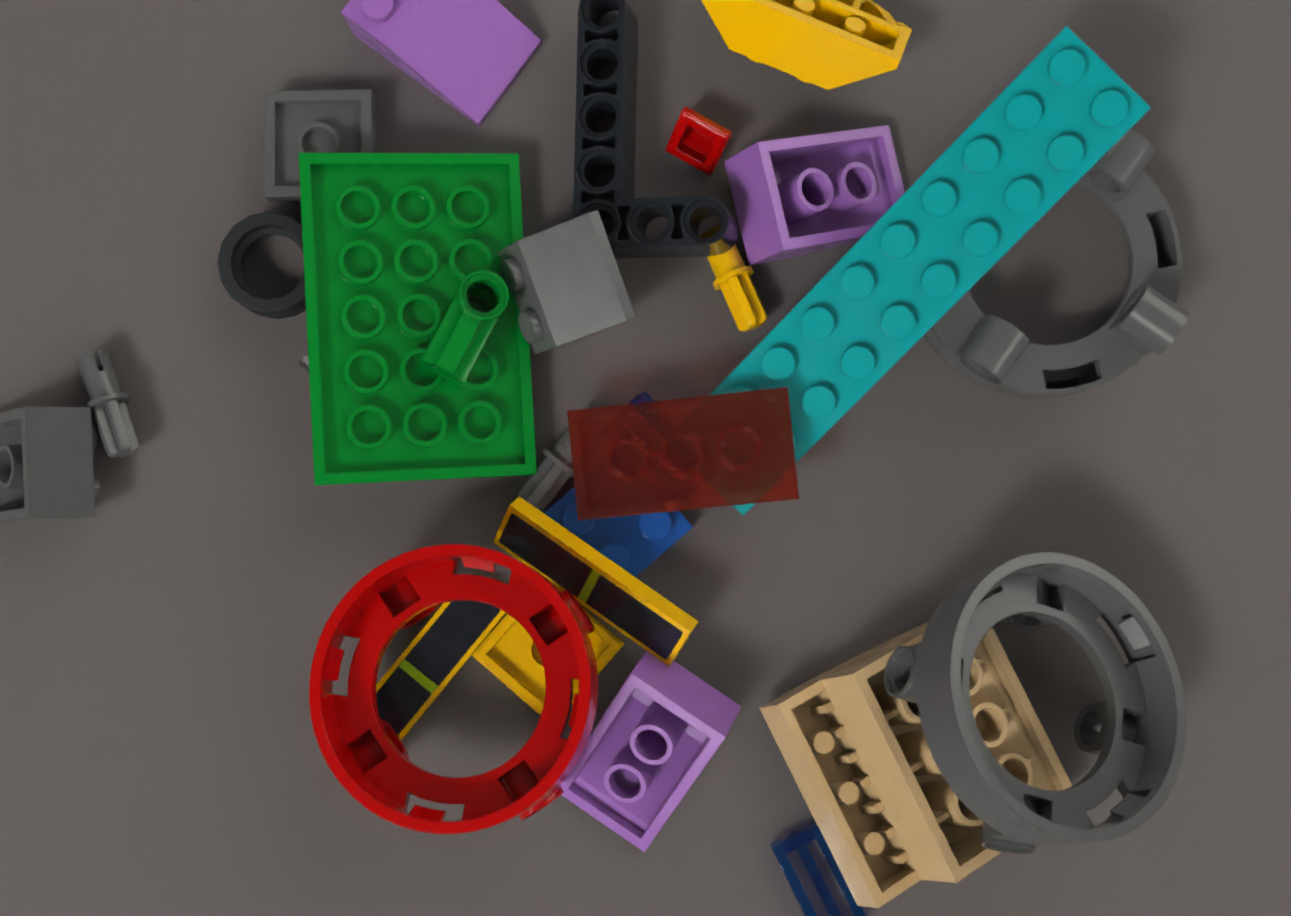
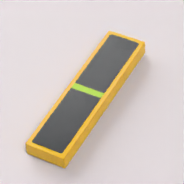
M520 496L509 505L493 540L496 545L523 564L539 572L563 592L568 589L577 602L668 666L672 664L699 621Z
M476 601L443 603L376 684V699L380 719L387 721L401 740L404 739L475 650L505 616L506 612L490 604Z

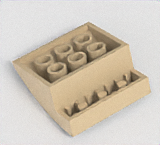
M929 622L898 635L759 707L857 906L880 908L920 880L957 883L1001 853L981 846L983 821L963 804L942 776L926 742L918 704L892 697L885 690L884 673L891 654L900 646L909 647L922 642ZM992 627L977 647L970 672V701L980 735L994 758L1020 781L1049 791H1060L1069 788L1072 784Z

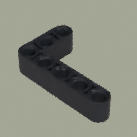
M580 0L577 38L573 219L598 210L601 220L613 219V231L608 236V240L615 259L708 257L724 254L737 241L738 226L731 213L718 199L709 196L634 198L638 57L637 17L626 0ZM609 11H618V16L614 22L607 26H599L603 15ZM611 62L618 63L613 75L607 79H597L598 73L604 65ZM609 114H616L615 124L610 130L604 133L596 132L597 124L601 118ZM614 166L615 174L611 182L605 186L596 187L595 180L599 171L605 167ZM708 216H720L722 223L719 231L712 237L700 238L698 236V228L702 220ZM658 217L667 218V227L663 235L657 239H646V227L650 221Z

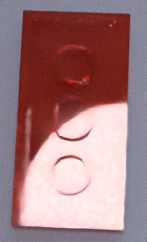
M788 387L567 411L578 521L800 498Z

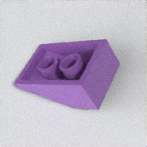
M350 0L341 11L354 36L479 127L542 45V41L497 0Z
M889 125L760 141L724 161L749 266L799 257L857 243L905 193Z
M646 650L591 733L577 764L561 783V787L565 791L562 796L645 852L726 738L741 706L677 662L673 661L668 666Z

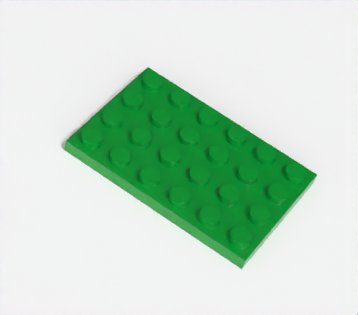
M298 153L314 486L536 475L530 344L524 339L520 331L518 322L520 311L513 292L509 291L507 307L500 314L463 385L438 375L420 362L448 310L455 292L466 276L478 270H488L501 277L499 270L501 259L498 252L523 239L519 154ZM478 287L467 291V301L473 309L479 312L493 310L494 301L487 290Z

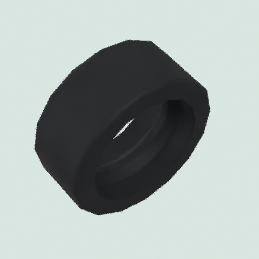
M275 212L250 215L234 225L222 241L217 261L220 280L233 300L259 316L273 319L297 316L306 310L304 274L299 284L291 292L283 296L268 297L260 295L250 288L244 278L243 263L245 255L252 245L263 237L271 235L288 237L297 243L303 253L302 224L290 215Z

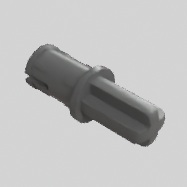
M98 349V358H94L93 351L85 352L77 356L74 361L79 369L89 399L85 407H91V414H94L106 454L109 457L117 458L132 454L138 450L139 443L126 407L130 398L128 393L121 391L111 361L110 351Z
M579 412L551 450L545 448L542 451L546 456L537 466V474L530 475L517 492V498L520 496L541 512L545 510L570 476L576 478L579 475L575 470L597 441L605 435V432Z

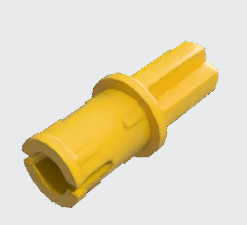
M721 225L707 230L699 237L709 238L714 236L721 228ZM736 244L724 254L708 256V262L716 278L713 282V287L715 290H721L738 330L747 332L763 325L767 321V314L750 277L754 271L752 266H745Z

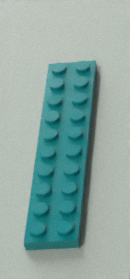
M1065 26L666 439V442L735 509L744 515L1151 107L1068 26Z

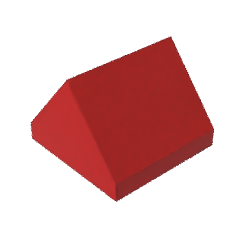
M685 106L681 111L665 151L711 176L733 139V133Z

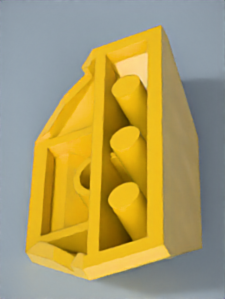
M701 0L729 50L742 54L753 62L766 64L795 76L804 83L814 84L826 90L896 70L912 32L911 28L904 23L896 22L888 11L872 0Z

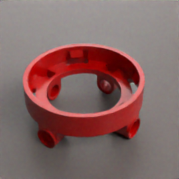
M441 544L422 547L396 556L370 571L345 594L333 610L317 642L309 678V705L314 734L321 753L337 780L355 800L377 816L400 827L432 834H461L489 828L516 817H520L523 821L565 792L561 787V783L577 764L592 732L598 702V671L589 634L595 631V627L568 589L564 592L560 591L539 572L515 558L496 550L464 544ZM459 557L462 558L463 565L466 568L481 569L494 573L495 564L511 570L509 585L484 576L456 574ZM452 601L482 602L508 613L531 636L540 654L545 673L544 706L538 724L529 740L506 763L489 772L471 777L442 776L412 763L409 760V754L404 743L392 726L384 719H380L376 699V682L380 663L388 645L397 632L419 623L437 610L442 603ZM345 636L360 639L350 665L347 696L332 693L333 681H338L340 666L345 651L340 649V646ZM573 679L579 680V694H574L573 708L568 726L572 727L568 739L562 738L567 726L572 706ZM410 794L436 803L464 804L462 819L443 821L446 811L429 809L415 805L407 813Z

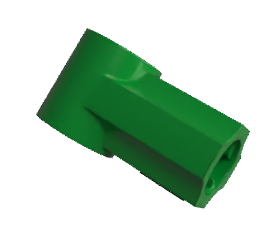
M478 270L467 275L461 282L448 310L420 360L431 371L462 385L465 383L500 314L508 304V287L498 274L488 270ZM478 287L487 290L494 301L493 310L479 312L473 309L467 301V291Z

